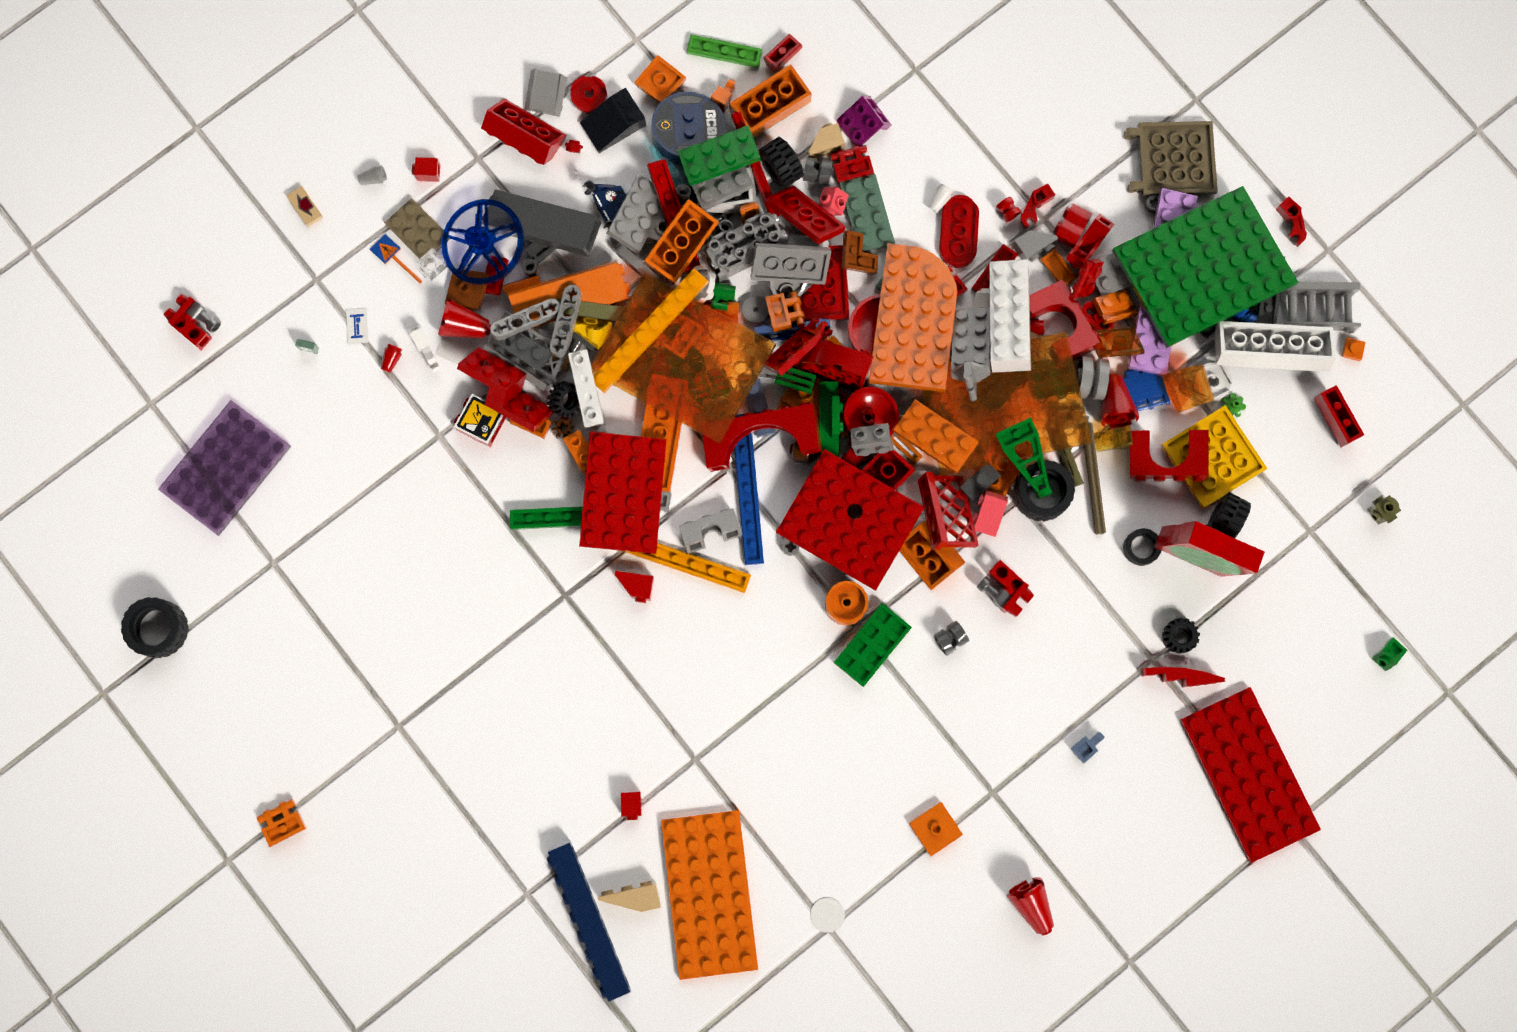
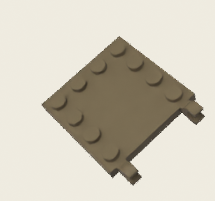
M1213 121L1140 122L1137 128H1126L1124 139L1138 138L1141 181H1130V184L1127 185L1128 193L1142 191V196L1159 195L1160 190L1165 188L1191 195L1217 194Z

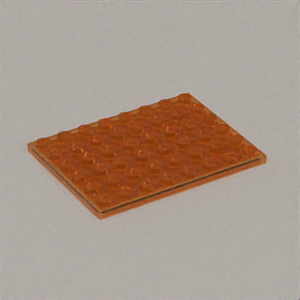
M644 273L591 365L593 375L666 299L674 288ZM693 299L613 386L720 444L776 347V343Z
M1067 332L1030 339L1031 371L992 373L991 367L990 375L977 383V400L975 401L969 399L965 382L952 378L951 357L949 358L945 392L921 389L926 407L979 441V444L959 472L1009 462L1010 459L1003 452L995 434L1030 417L1038 431L1043 454L1092 444ZM1025 441L1016 445V454L1021 459L1032 457V444L1029 441ZM937 462L940 476L954 474V472Z

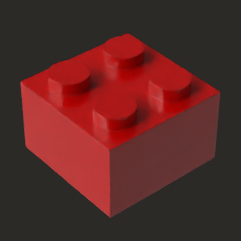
M893 450L884 454L878 453L861 471L897 491L914 474L915 469Z

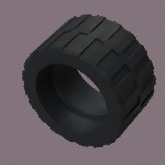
M1044 460L1046 473L1054 478L1061 488V498L1055 506L1042 508L1035 505L1028 497L1026 490L1028 481L1022 474L1017 478L1013 489L1016 506L1022 514L1034 521L1045 522L1057 518L1071 505L1070 503L1074 499L1075 482L1072 479L1071 473L1067 471L1066 467L1058 464V462ZM1037 462L1030 464L1026 468L1031 477L1040 474Z
M146 597L142 600H137L125 611L123 620H121V634L127 646L138 654L154 658L168 657L176 653L184 645L183 643L187 639L189 631L188 620L183 610L176 604L157 597ZM162 610L167 613L170 619L169 634L160 644L149 646L141 639V622L151 611Z

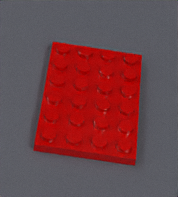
M589 432L579 547L656 554L667 439Z

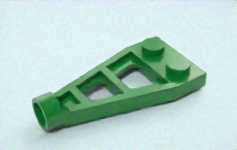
M1031 417L996 433V438L1003 452L1036 491L1038 499L1053 493L1048 483L1040 437ZM1025 441H1029L1033 449L1032 457L1027 460L1021 459L1015 452V446ZM1036 461L1040 469L1039 476L1031 477L1025 468L1026 464ZM1039 486H1045V488L1039 490Z

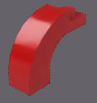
M1099 213L1080 241L1066 257L1069 264L1074 268L1080 269L1083 267L1085 261H1089L1115 224Z

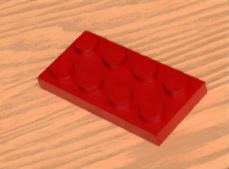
M794 185L767 197L766 204L816 244L823 243L843 233L846 226Z

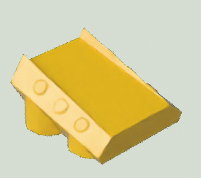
M577 316L574 332L599 350L602 345L611 341L614 334L612 320Z

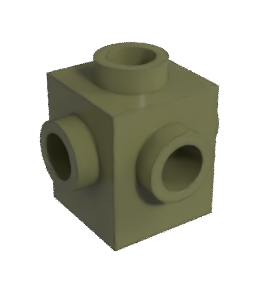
M1382 495L1372 501L1374 505L1367 509L1378 525L1383 522L1391 523L1398 518L1396 514L1402 511L1399 508L1398 501L1390 495L1385 498Z

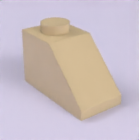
M828 123L819 130L809 150L808 157L820 158L835 153L836 150H844L845 141L838 123Z

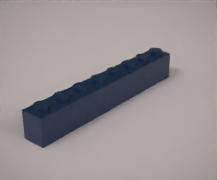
M572 842L549 851V856L546 857L550 868L554 867L556 875H554L558 887L562 886L564 893L561 895L565 905L569 904L572 912H569L573 924L577 923L579 928L576 931L580 942L584 941L587 949L584 952L587 960H592L594 965L592 972L595 979L600 980L602 987H599L603 999L607 998L609 1002L632 991Z

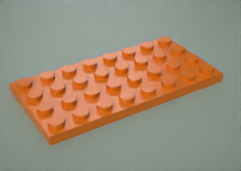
M739 810L661 820L679 980L758 970Z

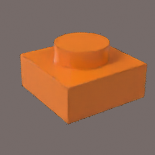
M1347 337L1341 357L1361 361L1366 342Z

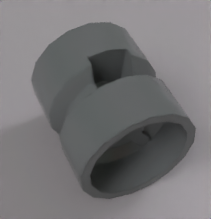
M807 157L803 181L814 182L817 180L819 184L829 185L833 161L822 159L818 162L817 158Z
M958 621L949 624L946 631L942 629L933 635L937 645L946 656L954 652L956 646L961 647L970 641Z

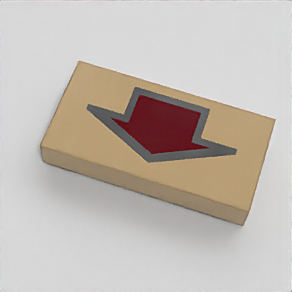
M302 186L286 195L307 227L323 218Z

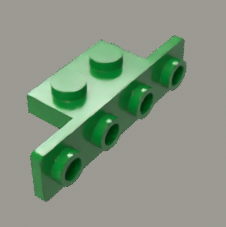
M820 382L819 429L822 452L825 449L838 457L840 432H843V421H840V413H843V402H840L839 383Z

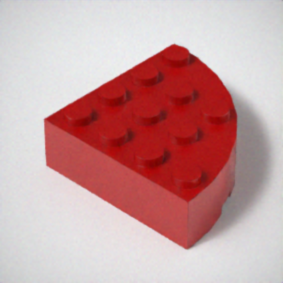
M823 339V342L819 341L815 347L792 367L795 369L801 368L827 382H838L839 387L855 392L864 387L874 356H871V353L864 349L858 351Z

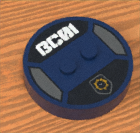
M680 92L668 96L660 102L652 116L651 135L655 147L664 157L678 164H682L678 154L679 150L726 133V120L721 108L709 97L696 92Z

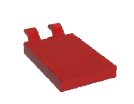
M813 318L806 327L800 328L762 364L766 369L782 376L815 347L819 341L824 339L823 336L828 337L832 335L833 330L827 329L824 332L825 326L828 325L825 321L820 322L816 328V324L820 320Z

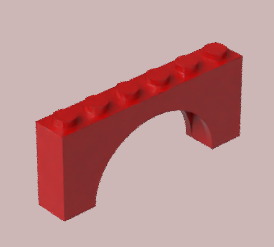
M803 402L795 407L790 405L782 406L779 410L774 411L773 409L762 410V413L758 414L749 412L743 414L742 417L727 416L725 420L720 421L711 419L701 424L706 467L710 472L730 469V457L737 443L746 435L761 429H778L789 433L796 439L800 452L803 455L822 452L817 410L814 404H810V402Z

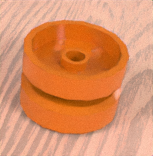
M838 582L831 587L826 596V614L838 625L849 626L857 623L867 611L869 602L867 593L862 586L855 582ZM849 600V606H845L843 601Z

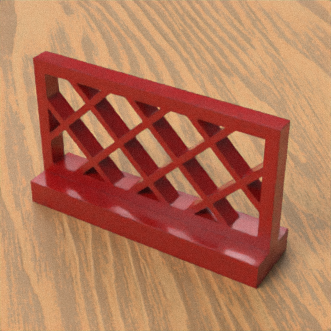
M925 472L917 481L922 504L925 507L924 513L932 549L940 550L942 547L976 548L979 546L968 497L960 489L957 491L950 485L951 482H958L960 488L964 484L963 476L933 475V472ZM935 481L940 482L944 488L942 490L937 488ZM945 489H948L955 495L952 500L943 493ZM939 497L948 503L945 508L940 504ZM956 497L963 503L962 508L954 502ZM950 506L958 512L956 517L947 510ZM943 514L952 521L950 525L944 522ZM960 515L966 519V526L958 520ZM954 523L962 529L960 534L951 528ZM947 532L956 538L955 541H948ZM964 532L970 536L971 542H967L962 537Z

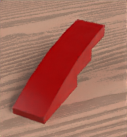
M1151 667L1141 669L1142 677L1161 675L1162 682L1181 680L1183 688L1226 682L1224 677L1189 668Z

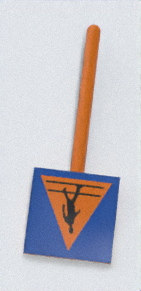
M386 234L369 249L384 264L393 258L417 282L422 283V280L395 256L401 248Z

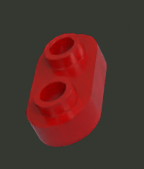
M1092 301L1086 302L1081 307L1082 313L1089 318L1090 326L1097 333L1105 335L1112 330L1114 322L1105 324L1106 328L1100 326V323H1103L1104 320L1099 316ZM1087 310H1091L1093 314L1088 315Z

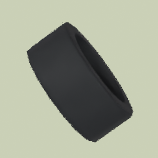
M1136 529L1124 541V554L1135 565H1149L1158 559L1161 550L1154 548L1153 553L1149 557L1139 558L1132 552V542L1138 536H1146L1153 542L1155 547L1158 535L1151 529Z

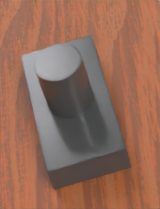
M563 326L562 330L567 333L569 327ZM573 332L569 352L579 351L582 345H585L592 351H597L593 345L576 332Z
M987 462L959 489L973 502L1001 475Z

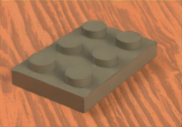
M412 198L384 222L423 264L451 239Z

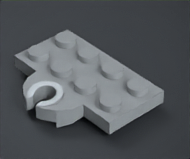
M641 174L636 176L606 232L607 235L636 254L641 251L646 241L652 244L658 241L663 234L659 229V225L665 229L667 228L653 183Z
M756 243L750 278L753 281H769L773 295L782 293L783 287L790 286L791 288L788 291L789 298L791 292H797V295L801 296L805 291L806 284L825 285L831 249L830 247Z

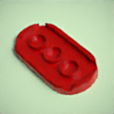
M966 195L951 197L942 208L939 254L942 261L952 268L968 266L972 263L977 253L979 207L972 198Z

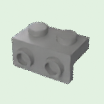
M888 423L851 429V444L856 456H868L872 453L884 454L894 450V443L890 436Z

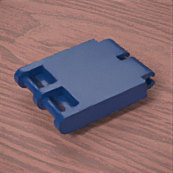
M1134 369L1124 371L1125 378L1123 379L1138 411L1152 410L1159 405L1171 404L1162 376L1143 371L1139 373L1138 370Z

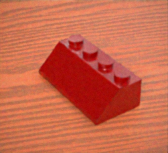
M505 98L487 109L481 129L486 131L488 135L498 138L505 145L515 148L519 153L527 155L536 163L542 165L553 159L567 134Z

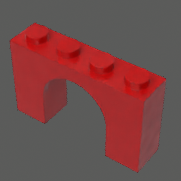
M1063 280L1029 295L1030 321L1048 312H1060L1066 315L1073 324L1074 333L1052 344L1048 351L1057 368L1096 350L1100 343L1098 333L1091 328L1089 318L1086 315L1084 316L1079 302L1071 297V289L1067 284L1065 285Z
M1130 430V479H1134L1135 482H1145L1146 479H1154L1155 482H1164L1165 479H1173L1175 482H1183L1185 479L1203 482L1205 479H1209V430H1189L1188 455L1183 463L1172 468L1162 467L1153 461L1150 455V430Z

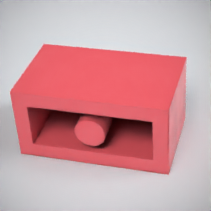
M985 490L984 495H980L977 506H980L978 513L974 512L973 515L975 531L996 537L1008 503V497Z

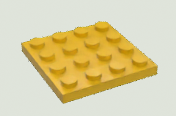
M1226 405L1161 444L1172 464L1176 467L1183 463L1188 455L1189 430H1209V479H1205L1203 482H1195L1193 479H1185L1184 481L1202 509L1268 469Z

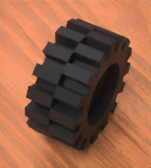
M566 381L557 382V385L554 384L552 386L554 389L549 390L551 395H547V399L550 400L547 402V405L550 406L549 410L562 417L569 418L571 415H576L575 411L579 412L578 406L580 404L575 384ZM566 393H568V399L566 403L563 405V397Z
M1178 618L1170 621L1164 627V632H1162V636H1164L1162 640L1166 643V648H1170L1171 652H1176L1177 654L1191 651L1200 640L1198 639V636H1200V632L1198 633L1197 631L1199 629L1198 626L1195 627V623L1193 621L1190 622L1187 618ZM1179 628L1186 630L1188 633V639L1185 643H1179L1174 638V632Z

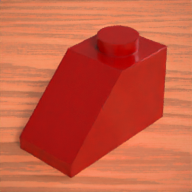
M615 571L616 578L630 597L635 599V602L646 604V601H651L654 576Z

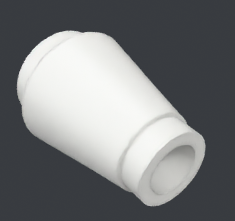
M940 184L939 187L935 188L928 208L938 213L952 197L953 191L947 186Z

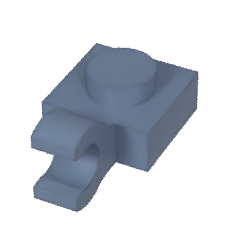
M1098 731L1090 739L1084 736L1070 749L1084 764L1098 752L1095 746L1105 737Z

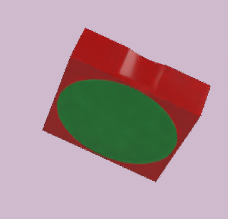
M1198 521L1162 526L1154 547L1220 577L1257 574L1265 553L1263 550L1232 538Z

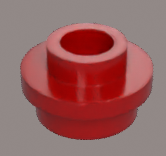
M569 140V143H565L566 151L581 153V149H583L580 141Z

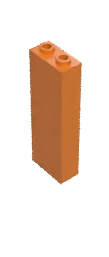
M616 259L509 292L508 297L515 314L548 299H562L563 292L569 285H576L581 290V301L606 305L628 299L627 293L631 291L628 282L623 281L622 275L625 274L622 263L618 264ZM573 291L572 294H569L571 300L573 295H577L575 291ZM550 305L549 310L551 309L552 312L555 311V307L553 308L552 305ZM532 312L529 317L532 320H537L540 314ZM557 317L549 321H546L542 324H539L535 327L556 321Z

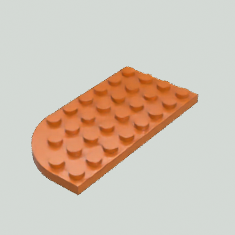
M887 243L872 354L874 358L870 368L869 383L945 392L957 287L954 277L946 264L928 250L916 246Z

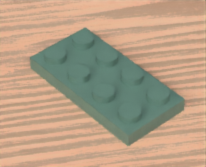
M876 174L840 182V189L848 194L845 207L851 229L854 232L864 234L862 252L866 253L885 248L887 243L895 244Z

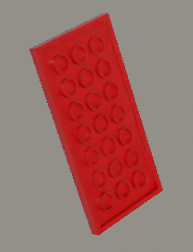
M1251 687L1180 719L1249 863H1253L1321 830Z

